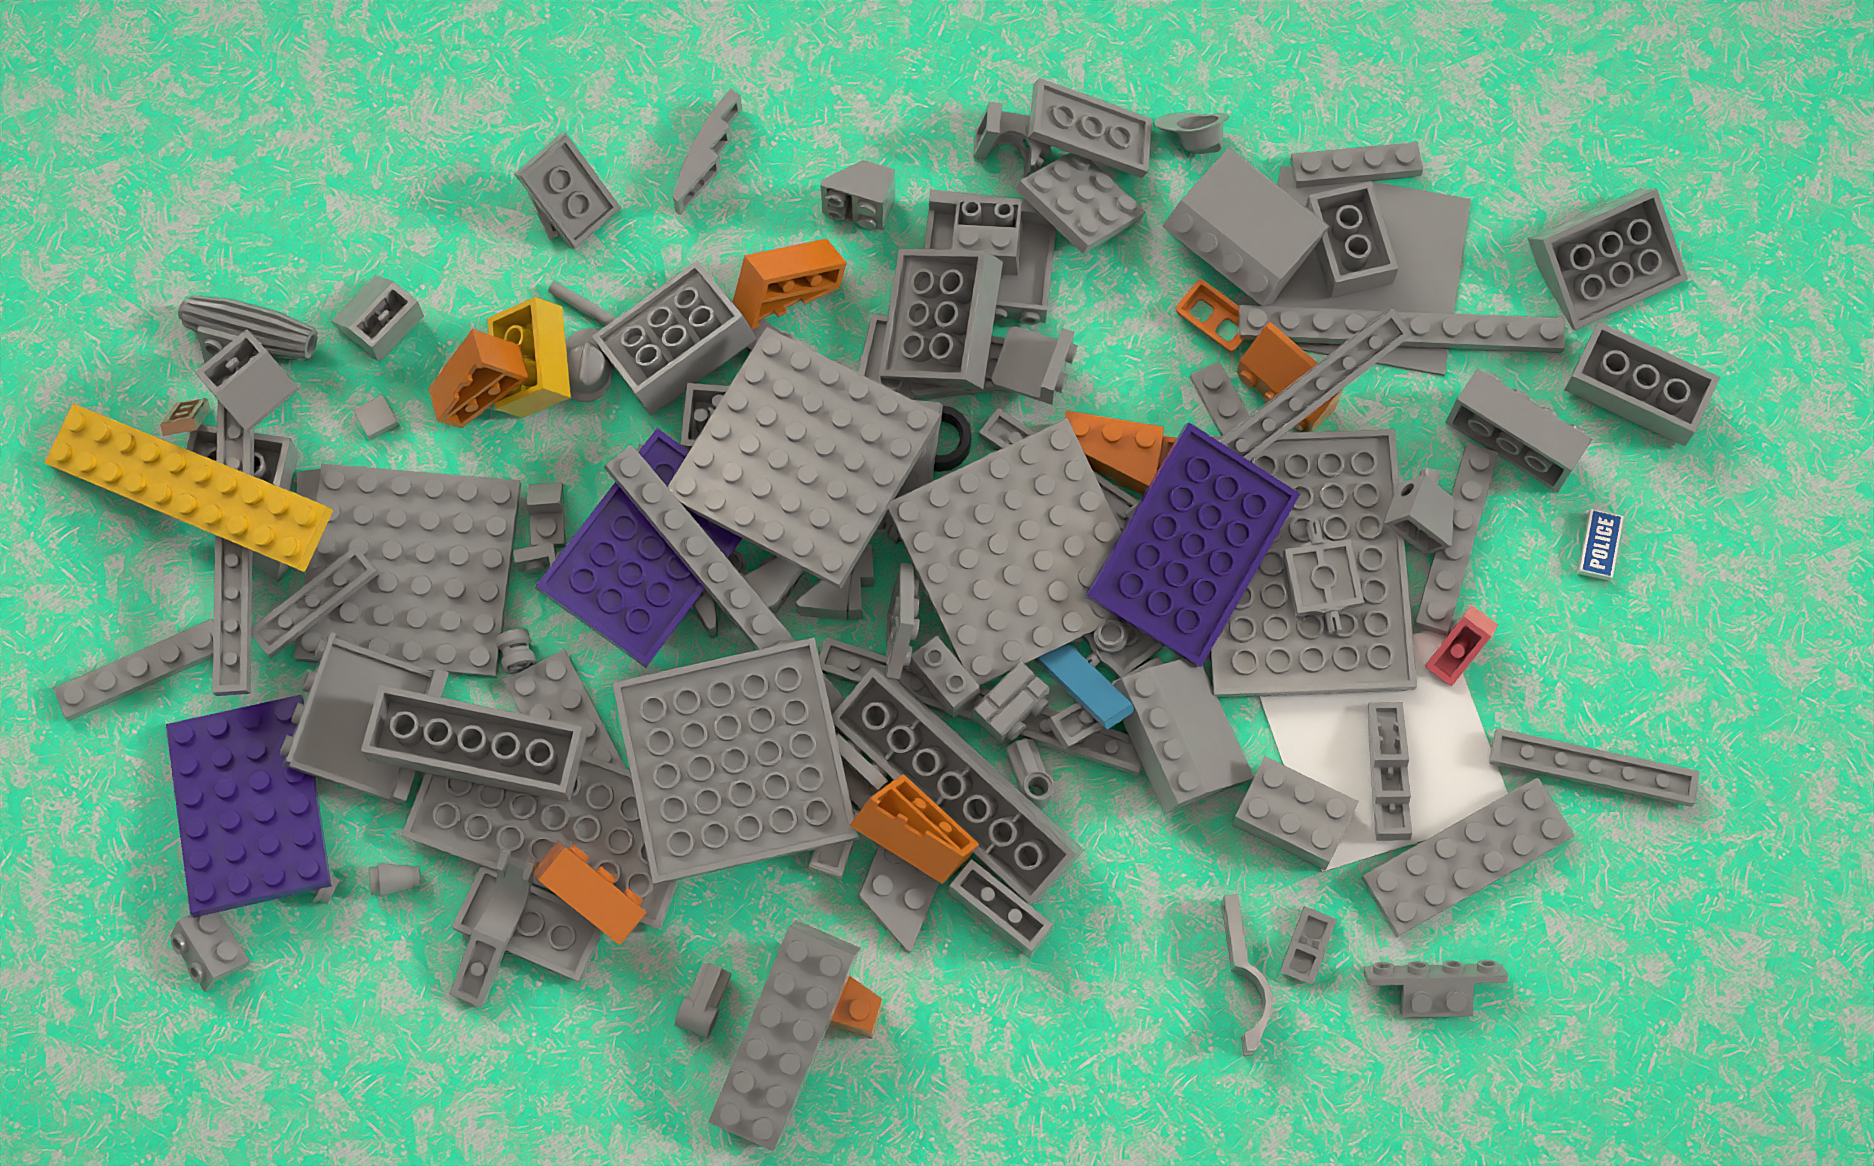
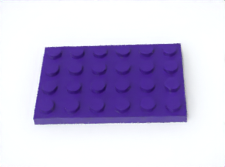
M1188 422L1179 433L1085 597L1180 657L1188 660L1196 667H1201L1299 498L1300 493Z
M656 428L638 453L668 487L689 451ZM616 482L535 586V589L645 668L648 667L705 590L702 584ZM687 510L728 559L743 538Z
M301 694L166 724L189 910L193 918L332 887L316 778L282 766L285 756L280 755L286 735L292 737L297 725L291 722L297 703L304 705Z

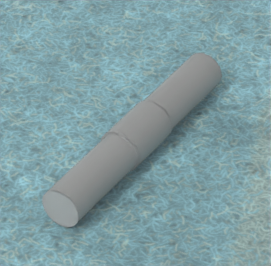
M553 281L548 289L549 293L605 326L617 318L556 281Z

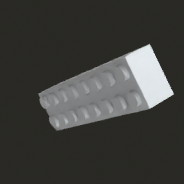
M884 666L872 667L832 714L834 725L894 780L904 774L975 839L979 845L973 853L1031 906L1039 902L1084 851L1077 842L898 679L886 677V668Z

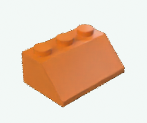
M1269 322L1240 359L1236 373L1239 374V379L1245 386L1250 389L1254 387L1263 395V400L1267 403L1314 367L1317 362L1273 323ZM1343 389L1293 428L1300 432L1302 430L1304 432H1314L1335 411Z

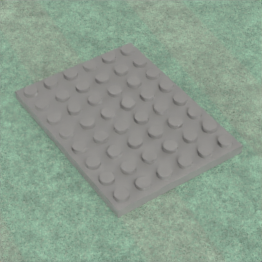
M1395 429L1285 433L1252 458L1250 462L1299 492L1300 496L1210 651L1214 696L1220 698L1415 690L1417 688L1405 542L1403 537L1384 524L1399 485ZM1224 435L1211 436V437H1213L1214 439H1216V440L1218 441V440H1219L1220 438H1222ZM1310 521L1313 523L1314 521L1320 522L1323 540L1338 541L1351 539L1364 604L1361 607L1344 609L1338 613L1342 632L1336 634L1335 632L1334 634H1328L1325 615L1311 614L1296 617L1283 552L1285 549L1301 547L1309 542L1305 524Z

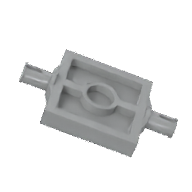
M1310 521L1305 524L1309 542L1301 547L1285 549L1283 552L1296 617L1311 614L1325 615L1328 634H1334V632L1336 634L1342 632L1338 613L1344 609L1361 607L1364 604L1351 539L1338 541L1323 540L1320 522L1314 521L1313 523Z
M1120 618L1116 621L1121 622L1126 627L1128 640L1125 647L1116 653H1106L1100 650L1094 641V631L1081 636L1091 650V654L1085 659L1093 667L1101 663L1109 668L1117 679L1142 666L1165 647Z

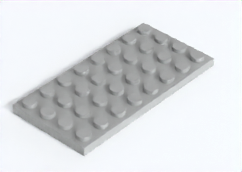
M582 753L570 802L425 773L401 835L497 870L496 866L504 849L511 851L510 856L526 863L529 860L537 862V867L558 840L568 848L575 844L589 856L586 862L591 867L597 870L601 865L617 878L613 883L617 888L624 892L628 887L644 900L640 906L647 913L639 922L660 930L679 883V880L654 885L652 882L630 770ZM534 876L532 884L549 889Z

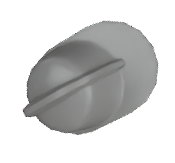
M1175 113L1157 118L1154 124L1161 130L1175 131L1180 144L1186 150L1194 154L1219 152L1222 149L1223 123L1229 119V115L1224 113L1209 115Z
M581 329L573 333L566 341L570 395L572 399L581 402L594 401L602 397L609 389L614 366L592 337L600 331L598 329Z

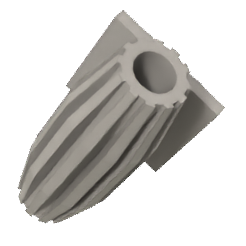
M192 295L189 299L182 301L178 311V317L182 319V325L198 334L204 363L246 329L252 333L272 357L309 360L314 353L318 340L316 328L281 312L233 299Z

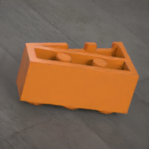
M827 238L744 255L732 303L753 330L760 326L759 320L774 313L777 317H780L787 313L786 307L802 301L805 305L840 288L847 262Z
M472 329L428 388L437 421L463 428L529 379L520 345Z
M1066 410L1064 419L1068 418L1092 471L1114 480V483L1121 487L1126 486L1136 491L1143 497L1157 473L1164 427Z
M904 774L870 797L849 825L941 884L959 871L979 845L975 839Z
M558 840L537 865L534 876L617 944L621 945L647 913L640 906L644 900L628 887L624 892L613 884L617 878L601 865L597 870L591 867L586 862L589 856L575 844L568 848Z
M849 976L829 1026L872 1039L882 1009V998Z

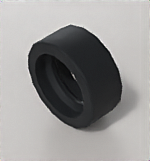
M944 405L941 422L953 425L959 432L960 441L958 447L950 454L935 456L933 471L937 472L949 471L961 465L969 455L972 440L970 424L965 416L955 408Z

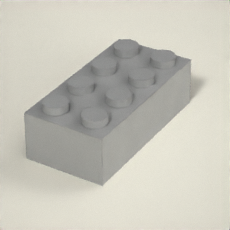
M1598 321L1564 390L1686 446L1701 421L1720 377Z
M1478 368L1456 399L1445 422L1485 448L1499 452L1498 456L1557 493L1592 441L1580 427L1565 423L1551 409L1539 407L1531 402L1529 397L1522 391L1510 389L1502 384L1500 379L1493 373L1483 372Z

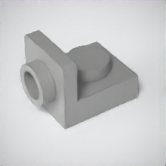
M553 542L513 550L515 564L519 572L525 571L526 574H536L544 571L545 567L551 566L561 553L556 552Z

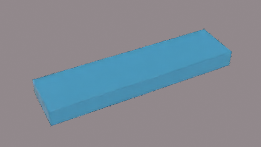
M1069 643L1034 659L1106 730L1135 712L1133 704Z

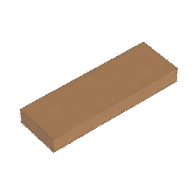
M202 398L176 403L160 424L162 435L166 436L197 430L210 411L208 399Z

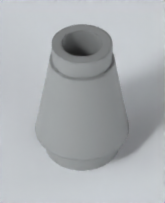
M378 863V866L369 867L371 895L380 894V897L412 889L413 887H420L419 866L412 867L408 865Z

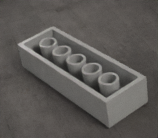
M379 685L361 752L368 761L570 802L587 736L583 727Z
M795 920L788 927L709 1123L772 1151L776 1149L791 1119L858 957L860 947L798 920Z

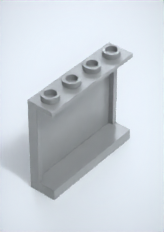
M931 189L924 249L951 250L957 196L1006 197ZM1022 199L1018 275H1001L994 321L1014 319L1020 320L1024 324L1035 325L1039 322L1046 323L1056 228L1024 199Z
M331 632L326 640L320 639L313 658L319 660L315 672L309 671L302 690L308 693L304 705L297 703L291 722L297 725L293 736L286 735L280 755L285 756L282 766L402 805L407 800L416 771L368 761L361 752L378 687L383 685L441 697L449 672L438 668L432 672L335 638L336 633Z

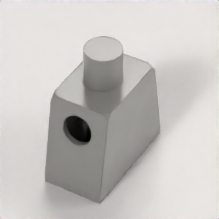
M1429 468L1422 469L1419 477L1401 482L1398 485L1384 524L1425 555L1451 547L1454 514L1453 497L1438 486L1439 472Z

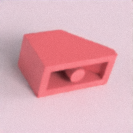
M1470 605L1425 664V667L1447 684L1453 686L1491 638L1498 624L1473 605Z

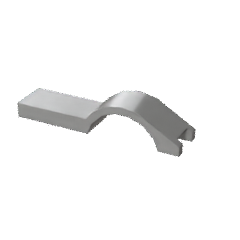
M506 849L502 850L496 866L497 880L491 899L480 921L472 931L449 994L480 1008L486 1004L508 942L526 907L537 863L532 860L526 863L510 856L511 851Z
M1238 894L1224 895L1221 906L1231 972L1241 974L1255 985L1261 998L1262 1011L1258 1023L1255 1027L1244 1032V1036L1241 1037L1243 1056H1252L1259 1045L1271 1015L1273 995L1265 976L1257 967L1248 963Z

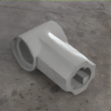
M1025 738L1015 741L1006 747L1005 752L1019 790L1042 810L1049 803L1054 789V782L1045 771L1034 739ZM1037 786L1041 788L1044 795H1033L1029 787Z
M703 962L689 997L686 996L679 1008L675 1026L708 1038L719 1014L718 1006L730 980L731 973L713 964Z

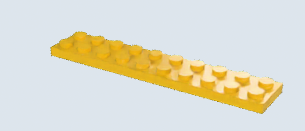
M72 403L44 462L65 473L304 573L334 511L316 501Z

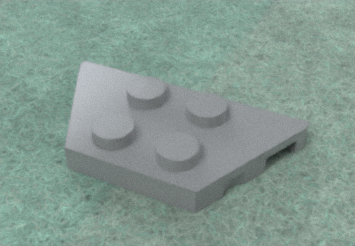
M878 844L857 897L867 909L876 915L877 920L885 930L888 929L901 944L900 947L903 951L910 953L939 882Z

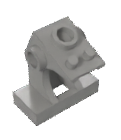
M989 101L975 130L973 158L986 160L988 154L995 147L1010 145L1016 147L1018 152L1024 157V178L1031 171H1038L1044 161L1043 159L1046 158L1052 146L1028 138L1030 116L1001 111V103ZM1023 142H1027L1030 148L1025 147Z

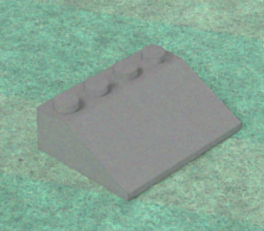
M1228 148L1181 199L1162 227L1263 306L1273 304L1330 226L1239 154Z
M1637 189L1527 238L1537 267L1572 330L1579 329L1688 279L1657 189Z
M899 249L879 376L950 388L983 389L1003 261L985 250Z
M698 260L592 336L650 415H653L687 390V383L696 384L757 340L744 316Z
M1181 659L1149 667L1125 676L1113 685L1133 704L1135 712L1124 718L1123 723L1164 814L1254 779L1217 696H1214L1213 687L1203 665L1196 667L1188 660Z

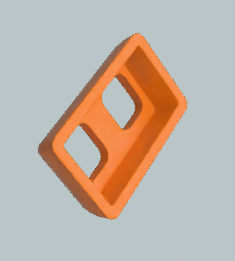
M1198 280L1176 305V312L1180 317L1226 351L1233 352L1244 340L1239 339V332L1231 341H1226L1216 333V329L1224 320H1230L1239 327L1238 313L1240 306L1206 281ZM1198 301H1204L1214 309V312L1205 322L1199 321L1190 314V310Z

